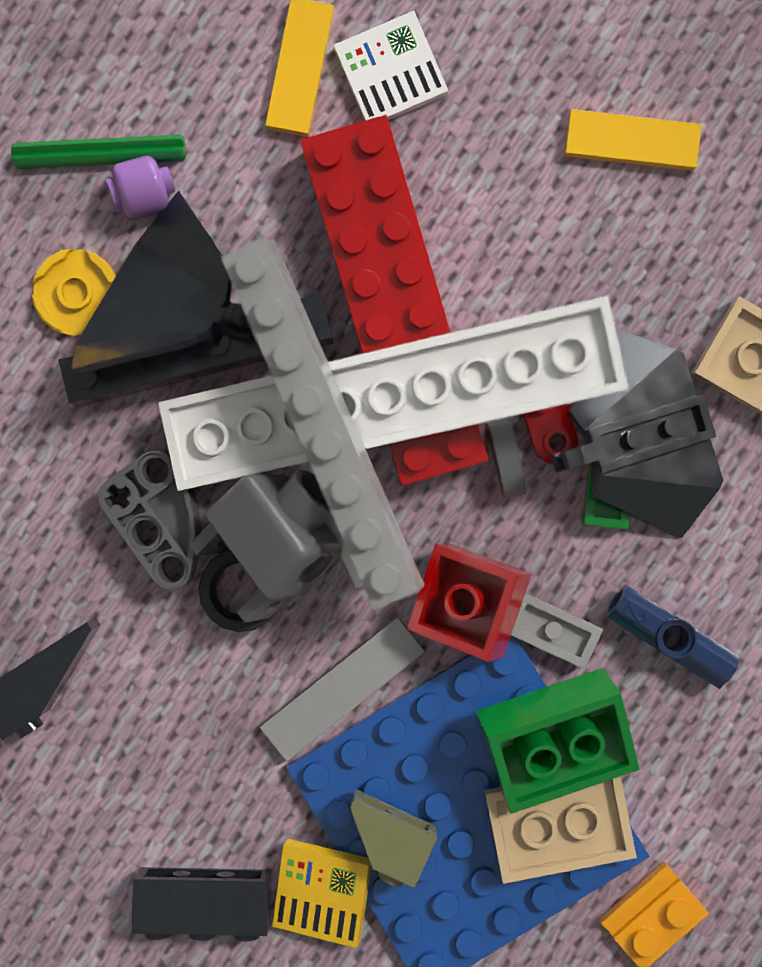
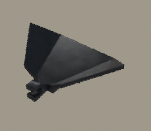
M179 190L137 241L76 342L72 370L76 374L193 346L201 341L215 343L220 332L251 339L253 330L248 319H246L247 316L242 305L231 303L230 301L232 282L221 259L224 255Z
M617 329L616 334L629 390L571 403L566 414L582 435L585 445L551 455V459L556 473L591 463L593 469L594 500L665 533L683 538L719 491L724 481L711 442V438L717 436L703 394L698 396L696 394L684 353L675 348Z

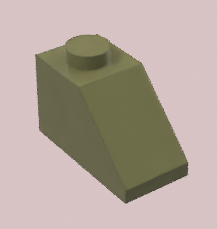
M355 789L351 796L350 809L372 868L378 871L377 875L380 879L390 885L402 887L404 883L415 888L438 838L436 826Z

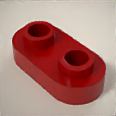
M567 404L522 414L533 449L538 458L545 463L553 465L551 455L578 447V436L574 424L566 414L568 410ZM553 434L560 435L564 440V445L559 451H555L549 446V438Z

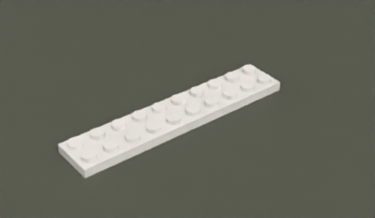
M608 296L328 362L365 449L629 390ZM273 376L158 402L178 491L309 462Z

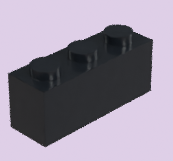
M141 867L133 878L132 933L145 934L146 938L152 940L166 939L172 934L189 935L190 939L198 941L210 940L215 938L216 935H233L235 940L248 942L255 941L260 936H267L271 922L272 870Z

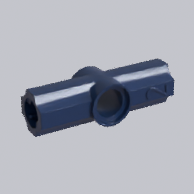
M624 584L610 602L605 614L606 618L716 688L721 689L736 672L740 656L627 584ZM677 625L681 631V638L675 646L666 647L663 642L664 632L668 627Z

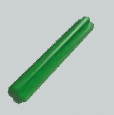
M181 135L18 142L11 146L12 163L18 169L111 165L142 156H151L156 162L183 161L186 158V143Z

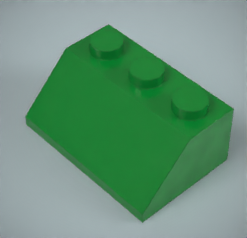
M604 668L475 711L487 752L510 814L640 770L622 694Z

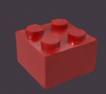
M435 544L423 578L424 586L419 590L407 629L488 662L503 658L532 573L453 544Z

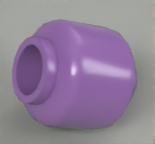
M142 156L117 163L112 168V177L106 178L116 213L124 212L125 216L130 220H137L161 213L169 203L167 194L175 192L168 167L159 168L157 162L151 156Z

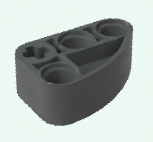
M162 451L146 452L102 484L98 493V501L102 510L152 580L161 588L175 590L188 584L194 578L197 571L199 555H196L189 545L201 533L199 509L193 488L182 491L177 490L170 454ZM163 459L169 467V473L167 478L158 484L151 479L149 468L153 461ZM117 488L130 490L131 495L126 498L130 502L128 506L126 504L116 505L114 498L119 496L115 492ZM146 520L152 521L158 528V538L152 545L144 543L139 536V528ZM170 556L179 558L184 565V574L180 580L170 579L164 571L165 562Z

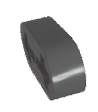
M510 417L486 422L503 498L526 494L525 479Z

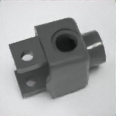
M302 469L296 471L291 478L286 475H246L241 478L207 510L206 516L210 523L189 545L196 555L218 554L224 552L229 547L255 582L259 590L237 611L244 622L270 618L291 596L308 593L342 552L339 540L325 523L332 516V513L318 480L313 473Z

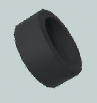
M230 549L225 550L211 559L201 574L198 587L201 606L209 619L223 629L235 632L256 630L269 622L274 614L270 618L244 622L239 614L231 613L224 608L218 599L216 586L219 576L224 569L232 564L240 563Z

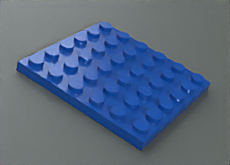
M512 635L503 658L488 662L470 654L297 758L286 767L333 846L338 851L368 858L350 809L351 796L355 789L436 826L438 838L415 888L404 883L402 887L390 885L380 879L377 875L378 871L371 867L367 902L407 967H470L650 857L631 827L637 858L503 884L484 790L499 788L500 785L487 752L475 711L546 687L519 640Z

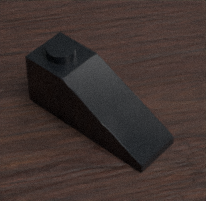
M96 618L84 623L0 677L1 740L15 732L22 739L44 724L39 716L52 708L101 626Z

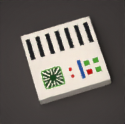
M411 11L334 44V51L364 121L386 114L388 120H391L448 95L449 90L415 11Z

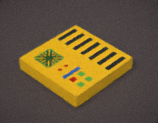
M287 839L283 844L272 927L357 948L361 941L372 867L369 858Z

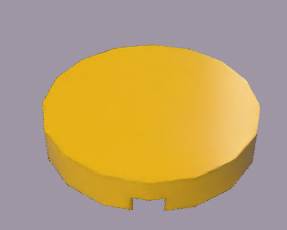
M81 249L60 250L46 258L35 273L33 280L35 284L32 294L33 306L40 319L53 330L73 337L81 336L114 281L116 274L111 265L94 252Z

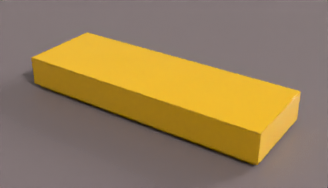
M290 0L265 124L266 129L303 137L310 136L335 11L334 5L311 0Z
M571 109L568 117L564 156L694 171L697 168L702 124Z

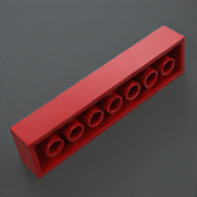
M387 114L300 139L362 354L451 333ZM478 424L389 444L401 486L489 461Z

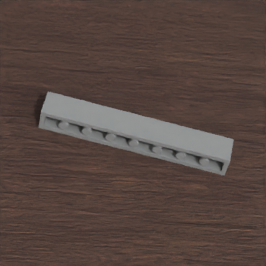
M261 237L222 256L221 259L373 610L418 592L424 586L423 580L277 245L267 238Z

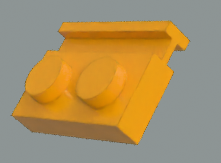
M663 862L603 914L599 921L638 967H649L709 913L669 866Z

